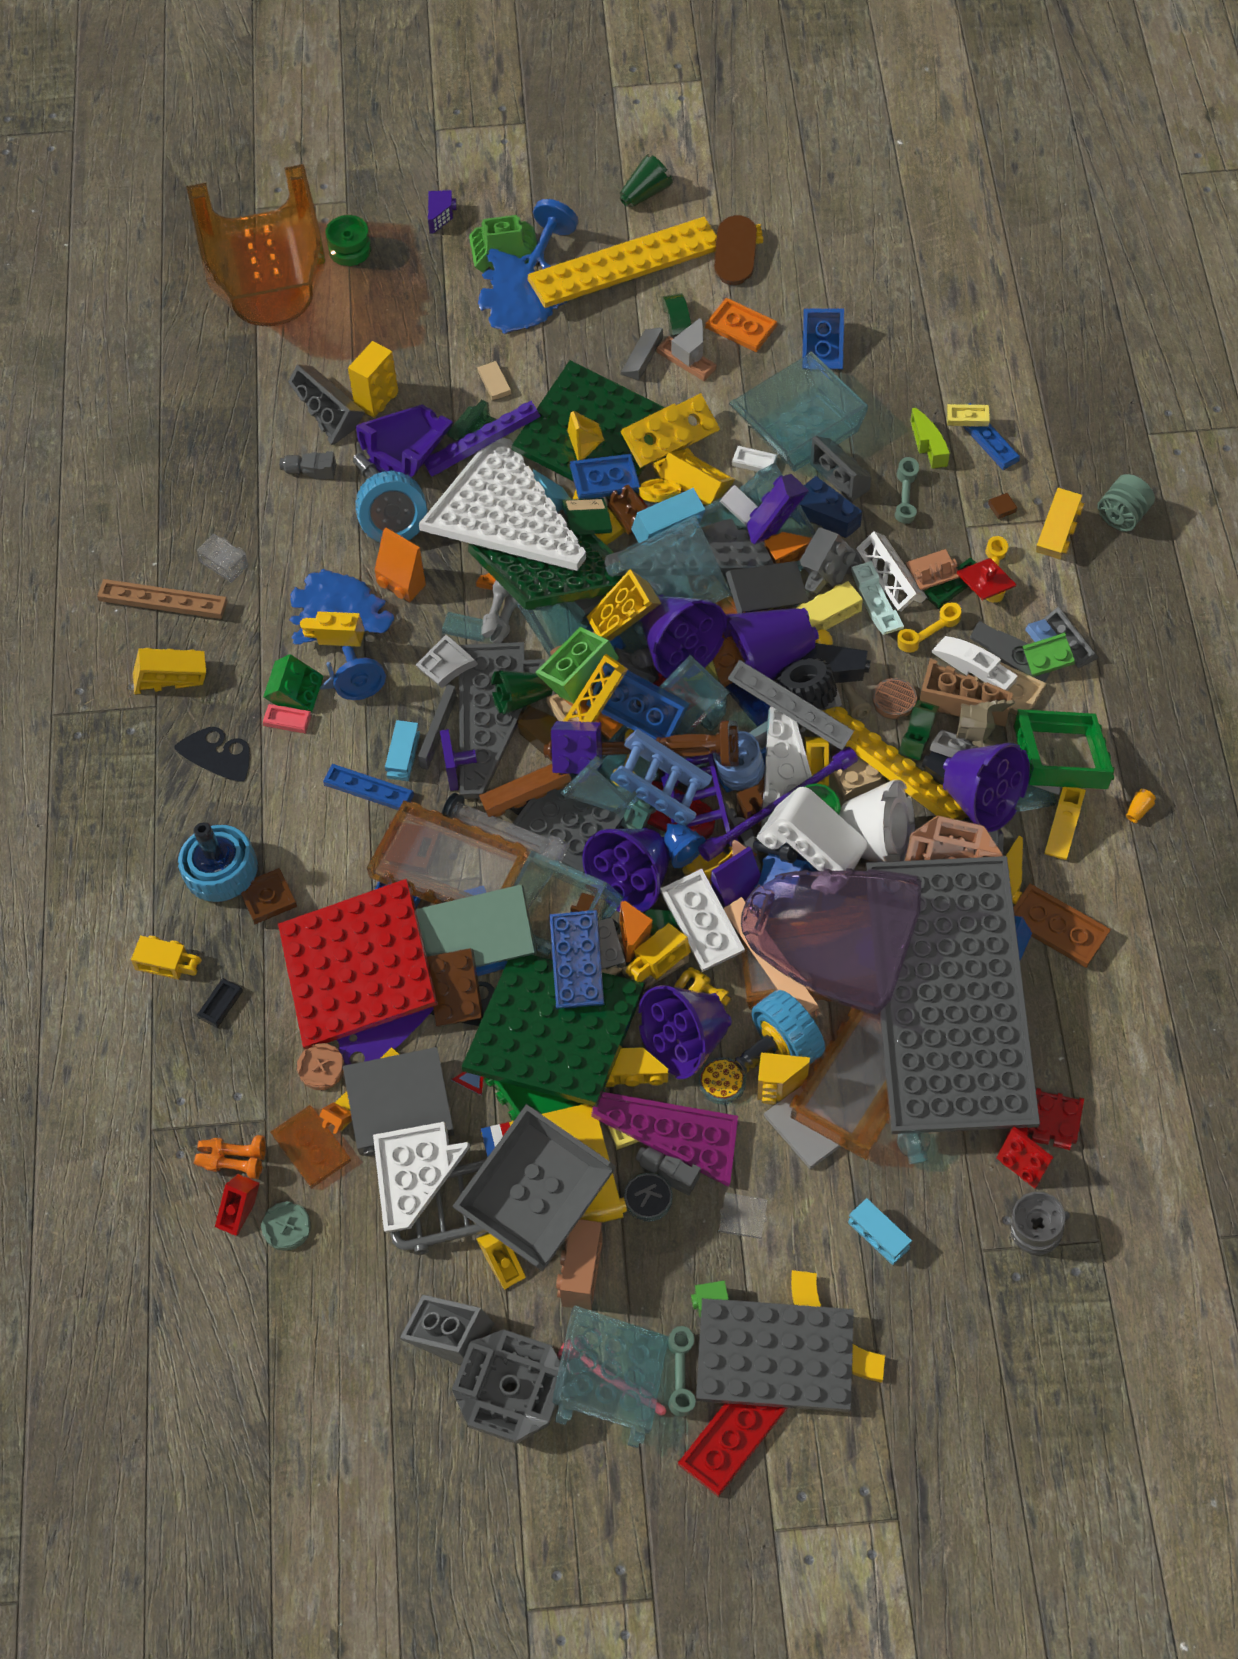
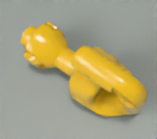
M693 967L685 970L674 985L676 988L683 989L692 977L695 981L688 990L705 992L707 994L716 993L720 998V1002L725 1006L731 1000L728 997L729 991L714 988L709 984L710 978Z

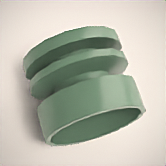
M1124 474L1120 475L1110 487V490L1100 499L1097 508L1100 516L1107 524L1120 531H1131L1155 502V496L1150 486L1141 478L1135 475Z

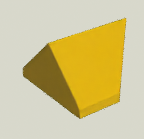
M575 411L570 413L567 431L577 460H584L604 441L598 423Z

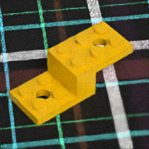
M700 393L678 405L674 403L622 429L620 432L639 467L642 468L665 455L667 456L668 452L682 450L718 432L720 427ZM689 416H693L696 418V426H693L688 422ZM645 435H650L653 438V445H648L644 441Z

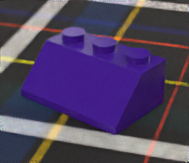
M792 474L779 476L773 483V489L762 497V504L751 512V518L746 525L751 542L754 545L777 534L809 492Z

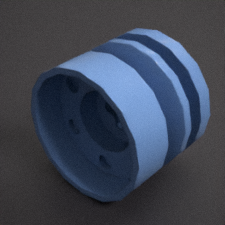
M738 731V767L723 766L720 756L717 753L713 754L720 780L732 790L742 791L757 785L763 778L765 771L759 742L752 734L746 731Z

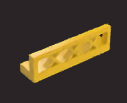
M605 654L563 721L579 717L580 722H595L628 669ZM606 662L615 668L611 676L605 677L603 671ZM601 681L602 690L599 694L593 695L592 684ZM590 699V709L588 712L582 713L581 701Z

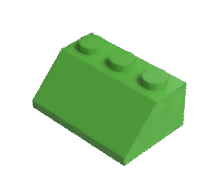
M579 627L536 671V674L557 695L574 704L603 656L607 654L616 661L619 657L609 640Z

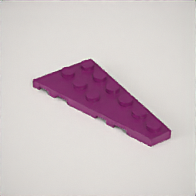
M603 1092L598 1107L593 1106L591 1117L667 1156L681 1159L683 1163L691 1167L693 1164L700 1167V1173L729 1187L737 1132V1115Z

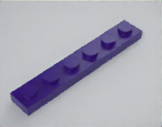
M532 401L521 404L517 409L503 414L499 419L485 424L481 429L467 434L463 439L449 444L437 453L431 454L424 464L432 477L541 416Z

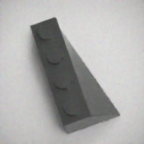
M297 364L288 382L300 400L305 402L309 408L308 412L310 415L316 418L321 431L327 434L329 437L327 440L331 445H334L356 429L365 411L313 366Z

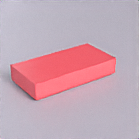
M268 704L263 719V726L306 734L312 716L311 711Z

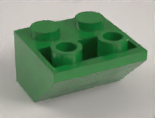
M289 654L275 661L263 698L278 706L313 712L324 676Z

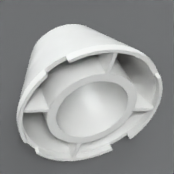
M889 781L846 801L841 807L839 816L861 834L867 842V848L861 858L874 863L905 860L910 835L915 831V818L911 796H906L904 789H907V786L903 781Z

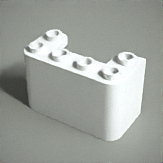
M806 787L797 788L780 802L756 837L770 849H778L787 842L820 871L813 879L812 886L824 899L846 883L867 848L865 838L812 790Z

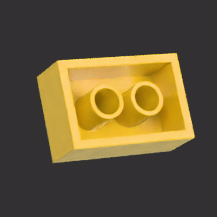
M372 341L348 367L354 403L364 410L366 414L375 418L379 412L385 409L386 404L396 397L398 385L392 351Z

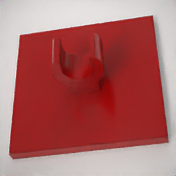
M991 558L958 570L956 573L982 600L1005 592L1017 585Z

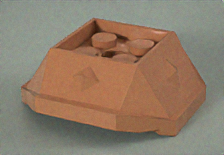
M937 815L911 833L904 861L1000 857L1003 855L983 825Z

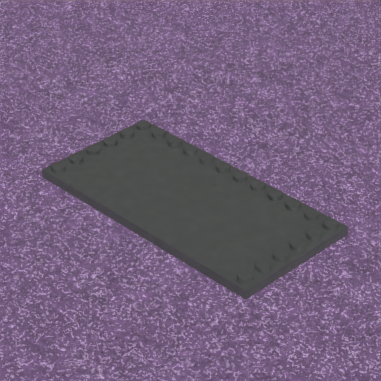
M1007 856L866 863L891 1134L1039 1127L1040 1122Z

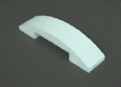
M872 561L851 567L859 594L863 598V603L879 631L885 635L904 629L897 611L892 609L879 583V575Z

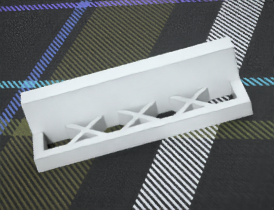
M873 531L856 548L865 563L872 561L879 575L880 585L898 611L902 612L913 600L922 603L927 598L925 593L919 590L911 573L885 535ZM872 543L874 545L873 555H867L865 549ZM878 559L885 561L884 571H878ZM888 575L895 576L894 587L888 586ZM899 590H904L908 596L900 603L898 593Z

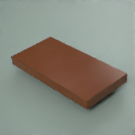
M552 764L483 793L479 797L488 817H499L506 812L505 810L512 807H522L530 799H540L553 789L560 790L565 788L572 780L569 773H553Z

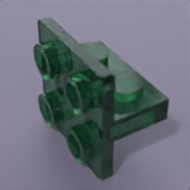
M481 399L477 405L469 406L447 432L448 437L459 441L467 434L481 429L485 424L497 420L490 416L488 402Z

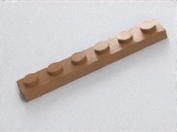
M103 579L97 595L98 600L102 602L217 619L223 618L228 602L224 596Z

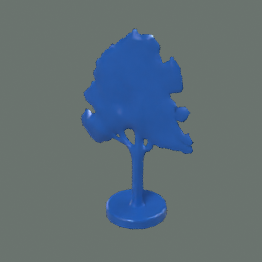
M542 199L536 203L533 215L537 223L544 229L531 254L518 258L515 255L500 252L497 249L489 250L487 255L488 262H492L494 271L489 269L482 276L484 279H490L493 289L483 288L480 291L478 305L481 311L491 309V316L488 318L491 327L501 329L504 334L522 328L528 329L531 326L545 322L553 314V308L556 309L558 306L568 302L565 301L544 308L528 281V274L535 272L534 266L537 261L540 262L542 269L551 267L544 260V251L552 233L569 235L574 233L579 224L575 212L560 201Z
M321 569L319 573L308 574L304 580L306 583L305 590L295 587L290 594L291 606L293 608H304V611L299 616H292L289 619L295 625H300V621L304 618H316L318 611L359 613L365 631L373 633L386 632L394 621V615L387 610L378 614V610L385 605V600L370 594L371 589L366 586L365 582L359 581V579L350 577L347 574L342 575ZM301 628L298 632H294L291 637L294 639L293 644L300 645L304 642L317 640L316 638L305 637ZM341 646L347 662L334 675L333 684L337 694L348 700H362L373 696L381 690L386 679L382 665L370 658L357 659L353 646Z

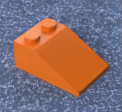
M388 528L383 530L375 565L377 584L384 589L387 588L394 592L398 598H404L409 602L426 585L420 547Z

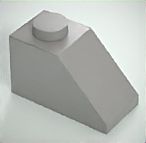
M700 318L671 340V354L688 367L694 362H698L703 356V321Z

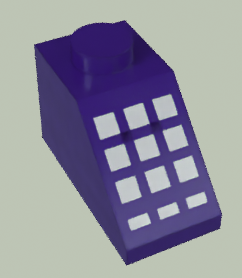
M452 190L428 191V225L430 234L435 233L453 219V210H457L456 198L452 197Z

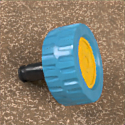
M776 990L762 999L752 1009V1019L761 1039L745 1050L740 1057H736L734 1062L743 1074H747L750 1069L760 1064L761 1052L809 1057L810 1065L824 1053L825 1042L817 1024L800 1002L783 990Z

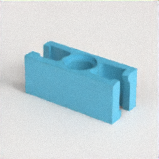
M396 720L385 764L387 779L409 781L420 738V731H417L419 728L418 723Z
M867 1198L849 1214L850 1219L848 1223L892 1265L910 1250L909 1245L912 1240Z

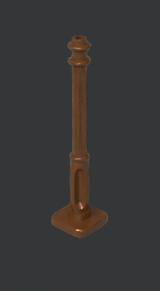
M721 721L720 733L716 735L683 734L656 738V741L681 757L704 756L717 753L721 758L723 766L738 767L739 737L736 721ZM550 741L549 744L544 745L543 752L544 757L552 761V743ZM625 741L602 742V755L630 754L632 750L624 746Z

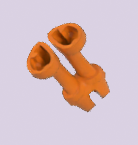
M256 1135L250 1145L224 1143V1140L221 1138L198 1141L197 1150L201 1153L195 1155L194 1164L213 1172L219 1171L220 1168L239 1170L247 1173L250 1179H259L263 1168L261 1160L265 1159V1137L263 1135ZM225 1155L243 1156L250 1159L248 1161L226 1158Z

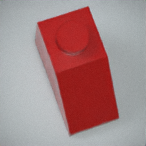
M240 1174L227 1182L224 1187L215 1227L237 1236L255 1204L260 1183Z

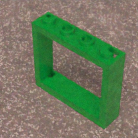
M1018 709L1013 728L1018 745L1027 752L1029 757V785L1109 789L1111 780H1114L1115 768L1112 767L1111 754L1107 751L1106 738L1102 735V725L1099 724L1096 714ZM1033 732L1086 735L1095 768L1043 766Z

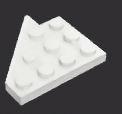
M445 1122L373 1135L384 1232L389 1233L411 1229L469 1150L470 1144L468 1142L449 1145L447 1124Z

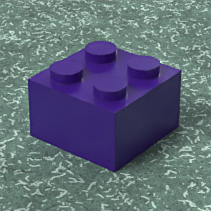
M555 722L551 729L553 773L598 774L602 767L601 722Z

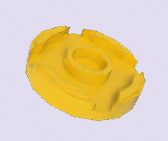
M663 479L648 480L639 487V496L650 502H662L681 493V485L670 479L668 482H663Z

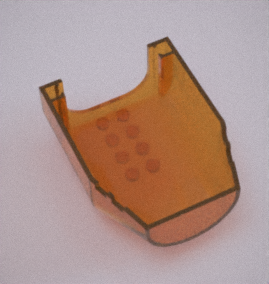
M304 164L285 167L289 196L281 207L273 211L238 218L220 216L211 206L206 183L186 186L207 284L213 293L239 318L247 323L257 326H278L298 318L310 306L323 274L325 255Z

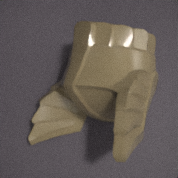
M1005 699L1000 701L994 700L992 702H981L976 705L962 703L956 738L971 741L974 746L978 747L997 745L998 742L988 739L995 729L992 712H1003L1014 705L1015 701H1006Z

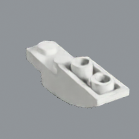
M945 636L932 650L933 654L966 676L972 673L985 683H990L1006 691L1017 681L1018 676L1002 666L1000 658L967 641Z

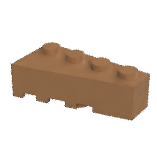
M930 658L920 695V701L939 706L938 712L960 717L962 703L976 705L981 702H992L994 700L1000 701L1005 699L1010 701L1012 700L1013 693L987 682L985 684L980 683L975 679L976 677L969 674L967 676L955 672V668L950 666L942 667L937 664L938 661ZM1010 707L1003 712H992L995 725L1006 727Z

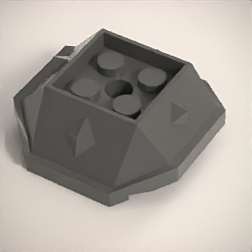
M501 1330L469 1343L452 1387V1392L468 1428L517 1444L549 1426L567 1375L551 1345L507 1330ZM509 1383L517 1385L513 1392H506L504 1387Z

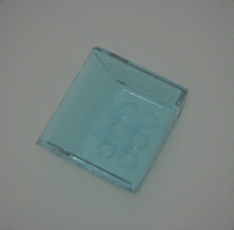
M812 351L728 403L754 433L794 472L810 462L812 438L814 436L830 438L834 443L839 444L858 432L868 410V405Z

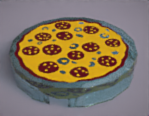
M719 1057L710 1060L703 1066L699 1073V1087L707 1100L715 1104L726 1105L742 1096L746 1089V1074H743L737 1068L734 1060Z

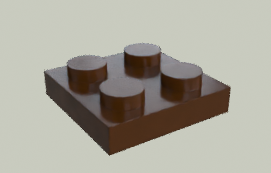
M280 868L254 878L251 881V885L241 893L254 925L297 907Z

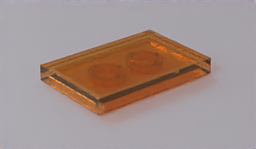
M309 1105L270 1133L312 1189L351 1162V1158L327 1127H322L323 1121L312 1106Z

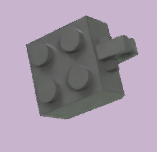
M818 527L801 557V566L809 573L804 587L809 593L818 595L824 586L833 589V587L843 581L846 571L853 563L856 553L839 534Z

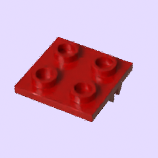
M1013 1127L1006 1135V1141L996 1159L1035 1189L1054 1157L1027 1137L1028 1128Z

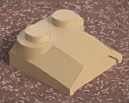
M858 755V761L844 771L839 769L832 772V776L844 800L862 795L886 783L884 776Z

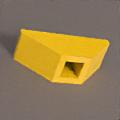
M643 1047L621 1048L606 1087H613L618 1084L637 1086L644 1083L657 1086L668 1083V1068Z

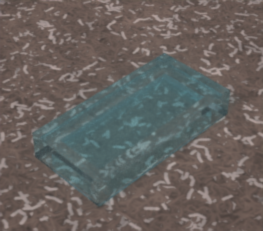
M451 612L447 613L442 627L443 634L484 642L485 639L481 635L483 619Z

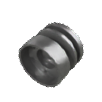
M1031 1192L1023 1195L1016 1202L1012 1212L1011 1235L1015 1244L1022 1251L1031 1255H1043L1052 1252L1059 1245L1065 1226V1211L1062 1204L1054 1196L1045 1192ZM1033 1226H1042V1228H1037L1036 1230L1033 1229Z

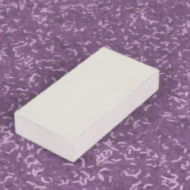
M737 446L732 466L772 475L778 455Z
M735 485L720 500L746 527L747 522L751 518V512L758 507Z

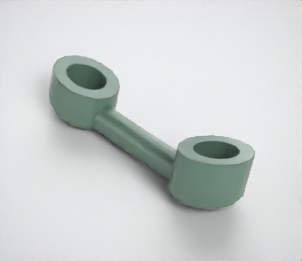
M911 457L903 458L897 469V478L902 482L901 504L897 506L894 515L896 520L904 524L913 522L917 513L916 508L910 504V484L916 480L919 463Z
M684 1326L674 1328L668 1337V1347L675 1354V1391L669 1398L668 1406L673 1414L680 1417L690 1414L696 1402L692 1392L685 1389V1354L693 1346L694 1335L689 1328Z

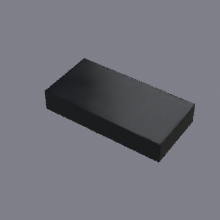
M222 978L197 1013L198 1019L218 1028L242 994V987Z

